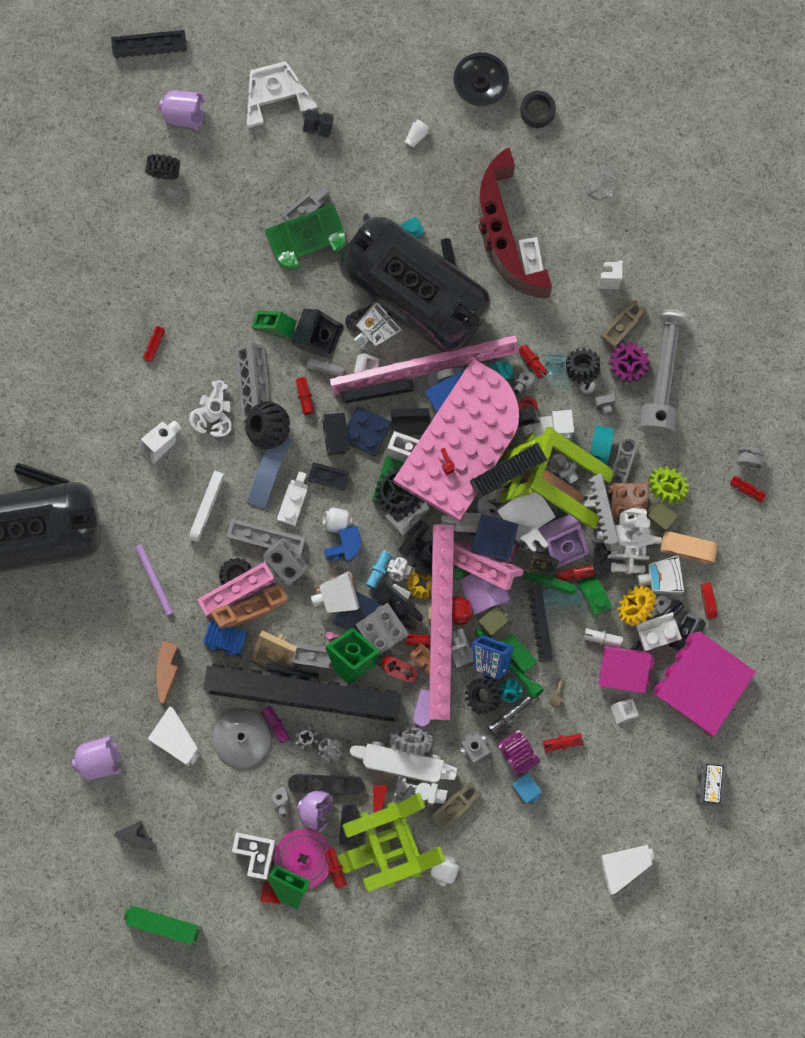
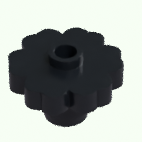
M420 540L411 548L412 551L408 555L409 564L415 567L417 574L423 577L432 576L433 541L429 540L426 543L424 540Z

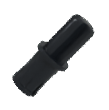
M420 520L413 531L407 534L408 537L400 546L399 552L408 556L412 551L413 545L420 541L430 527Z

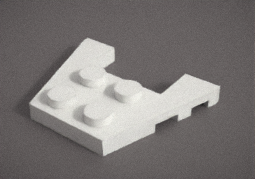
M286 61L250 70L248 128L264 124L259 106L292 97H297L301 114L306 113L308 108L318 110L316 103L313 102L309 93L301 85Z

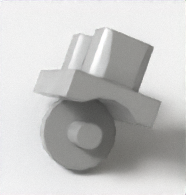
M560 454L551 458L550 465L554 469L551 473L568 484H572L579 478L574 471L577 468L574 462H567L566 457Z
M463 629L452 632L451 656L456 668L473 662V655Z

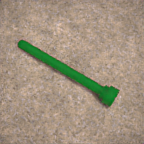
M480 628L475 629V634L478 638L482 635L488 637ZM510 661L509 670L527 687V694L533 700L539 697L544 688L539 683L532 682Z

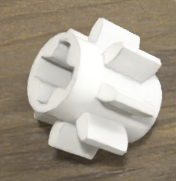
M399 557L395 561L390 560L387 572L390 573L389 576L394 581H402L403 578L408 579L412 567L409 566V562L406 559Z

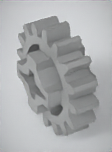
M405 725V727L398 726V729L393 728L390 735V745H394V749L399 748V752H406L408 755L410 753L413 755L418 753L424 755V752H429L433 740L432 736L428 735L429 732H423L422 728L416 729L415 726L411 728L408 725Z

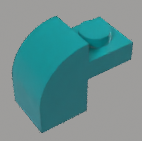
M595 425L590 454L607 465L614 428Z

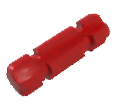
M160 326L155 327L154 335L151 336L146 348L147 351L143 355L145 361L153 362L154 353L157 352L161 343V337L165 333L164 328Z
M734 476L730 481L732 487L739 488V491L751 498L752 496L755 497L754 499L758 502H762L766 496L765 492L758 491L755 486L746 481H741V478Z

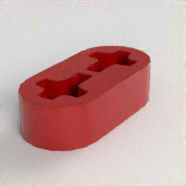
M711 582L702 583L700 588L706 619L717 618Z
M387 656L381 663L384 672L405 682H412L417 677V670L414 666L395 657ZM393 662L398 667L397 669H389L387 664ZM402 669L407 671L409 670L411 672V675L406 676L404 673L401 672Z

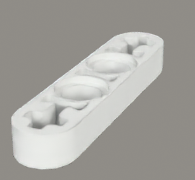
M214 471L191 528L189 540L199 542L222 485L224 473Z

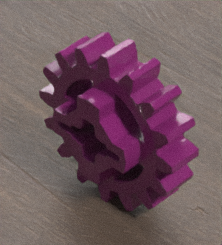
M628 342L627 346L620 343V349L614 348V353L610 354V358L613 360L608 362V365L613 366L610 368V372H616L614 378L620 376L621 382L627 379L628 383H631L632 379L638 382L639 376L644 378V372L649 370V367L645 365L650 364V360L646 359L649 354H643L644 347L639 349L637 348L638 343L631 346V343ZM625 352L623 357L617 358L621 353ZM627 359H630V362L632 363L631 366L628 365V362H626ZM641 367L639 371L633 373L635 368Z

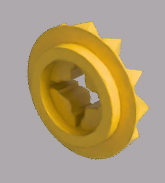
M414 570L409 575L407 581L409 591L413 596L420 599L431 597L432 576L423 577ZM419 576L423 580H429L426 583L427 590L423 586H416L419 583Z

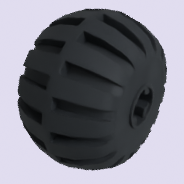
M269 401L259 403L251 408L247 414L248 418L245 420V431H247L246 434L249 440L255 446L262 449H272L284 443L290 432V420L286 410L282 406Z

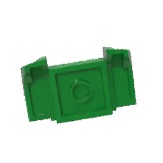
M334 203L264 229L272 252L280 267L284 269L300 267L296 258L331 246L332 251L337 253L347 245V238Z

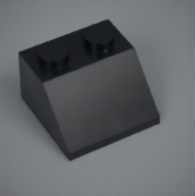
M303 309L291 343L303 351L331 360L344 325L319 309Z

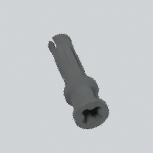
M527 695L508 712L499 714V718L492 724L486 725L488 730L498 739L502 732L507 728L513 727V722L540 701V698L537 697L533 700Z

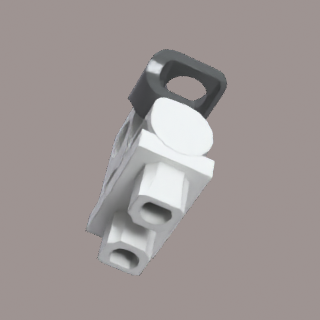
M398 777L394 797L406 800L420 792L423 802H427L426 805L432 806L434 802L439 804L445 803L447 791L437 789L438 784L432 783L430 786L428 783H421L416 786L405 783V777Z

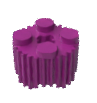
M520 730L508 736L497 745L517 777L541 763L538 756L534 754L525 735H522Z

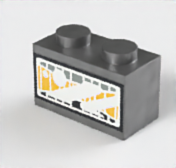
M703 763L701 768H697V779H700L699 787L695 789V799H698V804L724 805L727 765Z

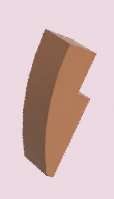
M166 641L162 642L156 673L160 703L163 705L167 702L179 668L173 665L179 647Z

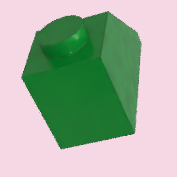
M257 311L251 328L279 338H291L295 331L297 320L282 311Z
M590 577L577 583L593 618L611 611L613 606L605 589L596 577Z
M276 864L267 878L279 901L295 909H298L311 882Z

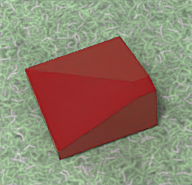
M264 882L260 901L280 904L281 901H279L270 883Z

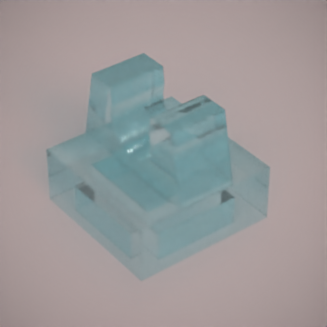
M547 352L545 359V368L548 370L547 374H564L565 355L563 353L551 355V352Z

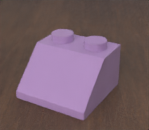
M571 515L562 517L538 529L548 543L546 552L554 569L590 554L581 525Z
M474 574L459 580L466 599L471 601L473 616L492 610L496 606L501 607L509 604L510 599L506 590Z

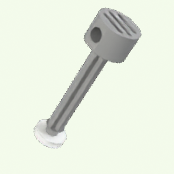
M664 309L660 311L662 315L659 316V319L666 323L664 324L653 404H644L642 406L639 430L651 435L672 436L675 434L678 410L668 406L680 328L679 324L687 322L685 318L688 314L676 309Z

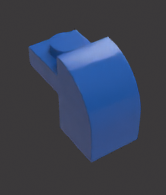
M358 526L339 530L342 545L324 549L326 560L330 559V562L341 560V556H345L346 563L358 556L361 549Z

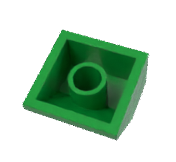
M351 628L325 647L335 672L348 684L353 683L374 668L380 651L354 628Z

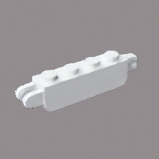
M372 741V744L367 743V747L354 745L350 749L351 756L363 760V765L366 769L403 776L426 783L436 784L440 779L455 780L457 768L443 763L444 760H440V756L429 754V757H426L420 753L417 755L410 753L408 755L406 752H399V748L394 749L392 745L391 748L383 747V743Z

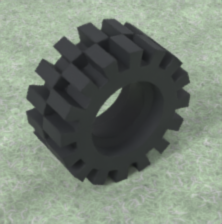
M151 154V156L147 157L145 169L147 175L165 180L177 179L179 177V159L164 154Z
M578 348L576 353L571 351V355L568 354L566 373L573 382L577 380L578 384L581 381L587 384V380H589L591 383L593 378L596 380L600 374V358L595 351L592 353V349L586 351V348H582L583 351H580ZM580 363L589 364L590 367L580 369L576 367V365Z
M238 557L225 561L224 565L220 567L219 572L221 585L231 581L229 574L232 570L240 569L243 573L251 570L252 567L249 562Z
M489 677L470 682V685L466 687L469 690L465 691V694L468 695V697H465V701L469 700L470 702L467 706H472L471 710L473 712L476 711L477 714H486L500 707L499 704L502 703V700L499 698L503 697V694H499V691H502L501 687L497 688L498 682H494V679H489ZM482 688L488 693L489 699L487 703H483L480 700L479 691Z

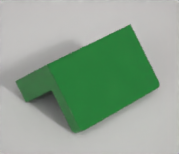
M513 633L503 641H500L514 647L511 661L524 674L537 663L536 659Z

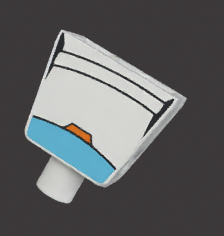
M679 556L649 564L647 567L648 574L637 575L638 585H650V590L654 594L682 595L684 593Z

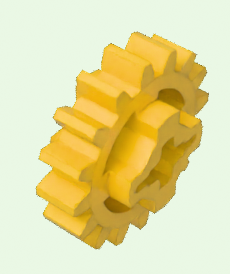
M643 585L640 588L635 586L633 591L629 589V594H624V600L619 601L621 607L617 608L620 612L618 616L621 620L632 627L634 624L640 626L641 621L645 623L646 617L652 616L650 614L651 611L656 610L653 605L657 604L655 600L656 595L652 590Z

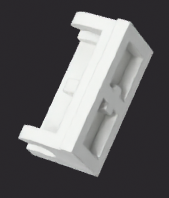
M622 261L604 263L603 266L611 267L612 272L601 273L598 289H619L622 281Z
M537 528L521 537L518 544L520 548L523 547L531 558L534 557L531 551L536 552L537 549L543 554L548 548V543Z

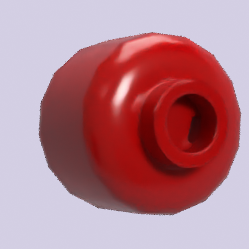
M464 596L453 597L452 622H454V625L468 624L469 620L473 617L471 601L464 599Z

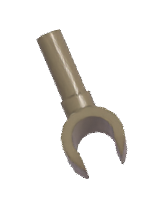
M560 679L558 687L550 699V703L555 707H558L563 700L559 696L565 682Z

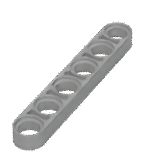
M632 438L622 440L612 467L614 470L612 479L619 478L622 483H626L637 450V443ZM629 442L634 448L631 452H626L623 449V444ZM625 460L628 467L621 470L618 468L617 462ZM611 482L608 483L607 486H606L608 496H609V495H612V494L609 493V490H608V489H609V486H612V483H611ZM598 520L595 529H592L590 536L592 542L597 545L604 543V540L598 541L594 538L596 531H602Z

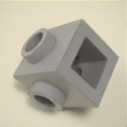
M471 732L462 738L463 742L461 743L462 748L460 751L465 759H470L472 764L477 763L490 754L487 748L489 743L484 735L480 736L478 733L473 735ZM474 744V745H476L478 748H477V749H472V748H471V745Z

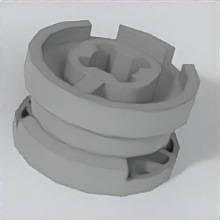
M754 447L738 448L739 457L737 458V465L742 467L748 466L753 469L763 467L762 457H765L764 450Z

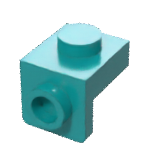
M496 361L487 366L499 373L508 382L515 379L513 368L509 361Z

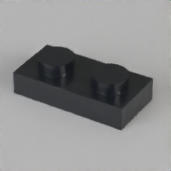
M313 462L308 482L345 491L350 472Z

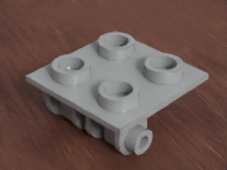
M388 603L376 608V611L355 624L364 638L380 651V654L409 635Z

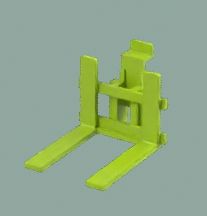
M551 426L547 427L541 436L535 437V433H530L526 441L519 443L512 450L504 452L496 464L497 466L499 463L538 443L547 460H549L552 448H554L593 475L602 474L607 484L611 482L614 474L613 469L562 436ZM547 462L531 470L528 482L519 484L522 477L520 476L512 481L510 488L502 490L498 502L505 503L537 493L591 529L596 528L599 520L596 513L543 479Z
M420 792L395 805V802L386 804V809L370 815L368 812L359 814V819L342 825L347 838L366 831L368 836L365 838L367 844L337 856L340 865H343V873H349L372 863L375 864L376 868H380V873L363 879L367 892L386 886L387 889L395 887L394 882L412 875L416 879L422 876L421 872L446 861L440 846L421 855L416 847L406 818L425 808ZM393 821V828L375 833V827ZM399 837L402 848L392 851L388 840ZM404 857L408 861L391 869L387 865Z

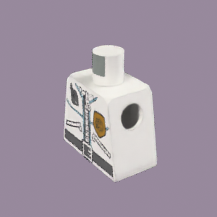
M374 302L356 325L361 333L354 338V341L361 348L368 341L377 346L399 332L401 328L378 303Z

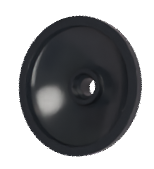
M485 52L473 53L458 63L454 72V87L458 95L467 103L475 106H488L499 101L506 93L509 85V73L505 64L498 57ZM478 82H483L484 85H483V86H479L477 83H478Z

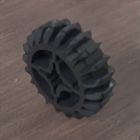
M394 466V472L387 470V476L381 474L383 481H377L379 487L375 488L377 493L375 498L379 501V507H383L382 510L385 513L389 511L390 516L396 513V516L400 518L403 513L405 517H408L409 511L415 514L414 508L421 509L419 502L425 503V501L415 495L411 497L410 492L393 483L394 478L400 471ZM389 487H391L392 493L390 494V498L387 500V491ZM396 489H398L399 491L402 490V492L404 490L405 494H400V492L398 494V491Z

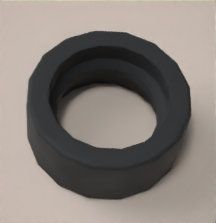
M540 90L528 93L523 98L520 108L521 118L524 123L533 128H543L549 125L554 119L556 111L555 101L552 96ZM533 100H542L547 103L549 112L542 119L532 118L527 112L528 104Z

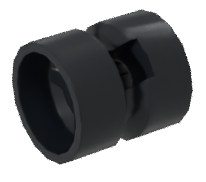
M308 108L303 132L308 134L317 132L319 136L329 138L334 114L326 112L319 114L318 110Z

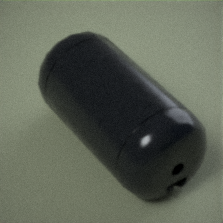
M374 217L367 220L358 229L349 244L346 245L340 257L341 274L350 284L443 351L452 352L466 345L478 331L489 313L491 298L488 291L482 285L387 217Z
M69 482L0 494V572L85 559L97 552L101 543L100 520L95 497L87 485L80 482Z

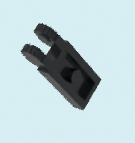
M384 581L372 595L382 605L388 603L398 619L402 620L403 624L411 630L416 628V624L407 616L408 613L417 621L421 622L424 619L423 614L414 607L415 605L387 581Z

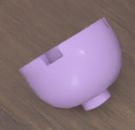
M313 791L308 793L303 800L299 801L297 810L299 811L301 822L306 827L321 832L327 826L328 822L324 820L327 812L331 814L333 808V797L329 796V793Z

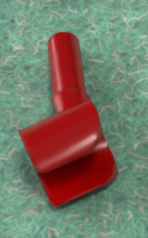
M442 448L441 452L446 464L442 465V469L446 475H449L455 471V464L452 460L450 461L446 449Z

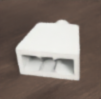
M172 421L168 426L161 422L141 439L140 452L154 464L175 444L176 433L181 430L180 425L176 421Z
M346 572L321 584V594L311 596L313 606L317 607L325 604L327 613L357 610L360 607L350 572Z

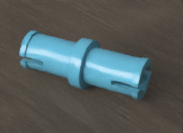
M381 551L376 565L372 567L373 571L366 583L367 587L377 590L382 577L387 573L386 568L393 557L392 554Z

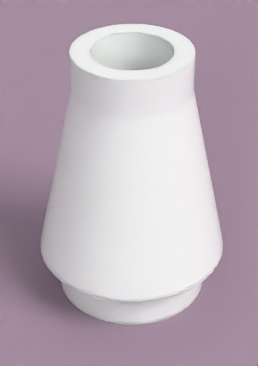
M417 119L416 122H413L404 143L414 148L428 134L429 126Z

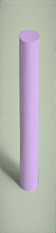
M142 544L135 547L166 616H169L174 612Z

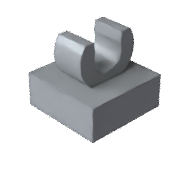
M614 393L596 397L594 400L595 408H602L604 416L611 415V405H614L616 401Z

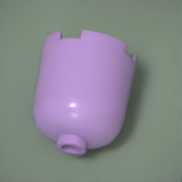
M182 90L167 92L163 100L159 102V111H161L163 120L173 126L197 130V127H200L205 112L201 110L202 102L205 103L204 94Z
M107 736L79 745L75 752V759H72L74 770H78L79 774L87 780L120 774L121 768H118L117 763L121 762L117 744H112L111 742L113 737Z

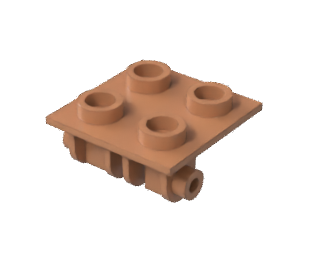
M649 482L615 483L609 486V493L612 494L611 510L614 520H620V514L631 508L646 509L647 511Z

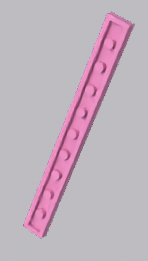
M516 336L504 337L503 339L487 341L478 345H470L452 352L432 354L423 358L411 359L410 361L377 367L368 371L339 376L330 379L334 396H337L345 390L405 380L448 368L468 365L473 358L481 362L519 353Z
M440 524L433 525L429 719L450 720L454 526Z

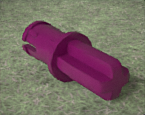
M271 706L263 709L260 713L267 721L269 730L272 729L280 743L287 742L290 737L281 724L282 720H279Z

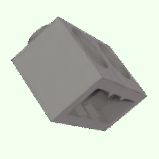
M284 537L266 550L263 556L266 565L269 568H273L279 580L285 582L288 586L303 575L308 568L306 562ZM274 553L281 554L282 558L275 557ZM291 567L295 572L291 573L286 568Z

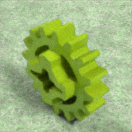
M661 466L658 470L654 469L648 478L651 488L649 492L655 493V499L661 498V503L664 500L667 501L668 505L672 501L675 504H678L679 501L682 502L689 492V484L685 483L687 478H682L681 472L677 474L675 468L671 471L668 466L664 470Z

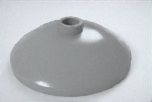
M237 709L225 714L218 721L213 732V745L216 753L225 763L234 767L244 768L257 764L266 756L270 749L271 731L268 728L269 725L261 715L252 710ZM243 733L245 735L244 740H239L238 735Z

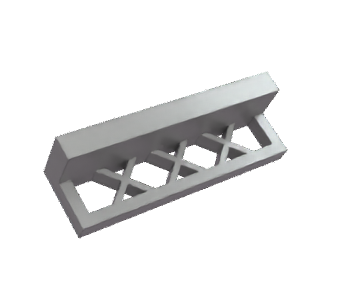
M249 343L235 348L243 422L248 418L247 414L250 405L253 408L259 403L270 402L265 345ZM247 350V357L244 361L242 352ZM246 369L249 370V375L247 379L245 378L244 374ZM248 387H250L251 390L249 397H247L246 395Z

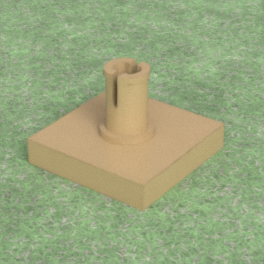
M262 630L251 660L265 667L267 662L271 661L291 666L297 646L288 643L289 639L287 636L282 640L283 634L275 637Z

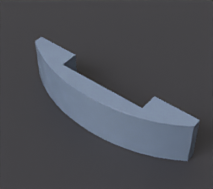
M287 438L280 446L266 449L249 494L248 504L262 509L266 508L273 485L292 439Z

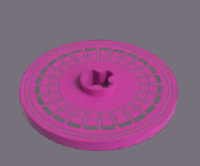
M310 829L294 830L286 834L277 844L274 852V865L276 864L311 881L308 887L311 888L320 884L329 874V867L324 852L331 849L328 841L316 831ZM301 853H303L304 856H309V858L306 860L307 864H304L303 862L299 863L298 859L300 858Z

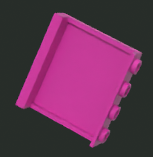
M695 632L694 634L691 633L686 639L687 645L685 648L680 649L676 654L675 659L677 660L673 666L670 665L664 673L666 676L663 681H659L654 687L655 693L653 697H658L699 726L706 735L714 736L756 671L702 632Z

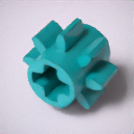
M507 679L504 683H500L502 691H499V694H503L504 701L514 703L517 699H521L523 685H519L518 680Z

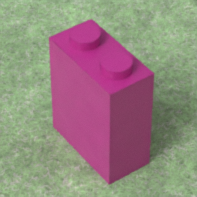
M604 645L598 684L602 687L646 693V688L650 689L651 677H648L649 669L653 670L654 658H651L650 652Z

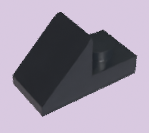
M142 821L115 832L114 835L117 838L153 851L155 843L151 842V837L143 834L138 837L143 824Z

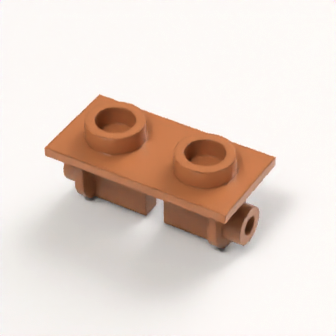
M420 643L409 656L411 661H414L420 668H425L424 671L430 676V651Z

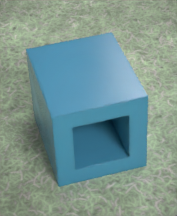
M529 773L511 785L525 805L528 802L532 805L540 799L539 794L542 791Z

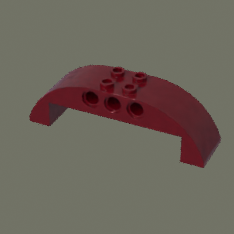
M510 147L505 148L491 161L481 181L478 204L480 217L479 231L481 235L484 234L486 252H490L494 266L508 284L526 295L537 298H550L552 284L547 269L527 275L524 274L497 181L513 177L515 168Z

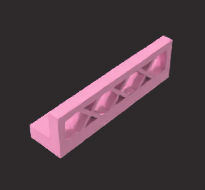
M463 540L454 542V565L504 590H510L514 577L523 575L524 570L502 559L471 551L472 545Z
M263 562L198 598L197 601L207 619L212 617L210 613L212 610L227 604L231 607L275 582V579L266 563Z

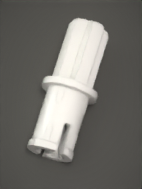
M586 628L585 633L593 636L584 635V640L600 643V646L604 644L621 648L623 637L605 633L606 631L600 632Z

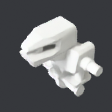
M631 508L620 514V525L615 526L621 550L611 551L608 559L623 560V564L613 562L611 565L612 572L644 574L645 566L633 565L634 561L643 562L649 560V556H646V545H661V537L650 535V530L648 529L650 520L646 517V509ZM597 531L596 538L604 540L603 533Z

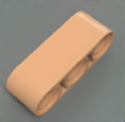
M665 531L660 551L666 554L714 564L718 544Z

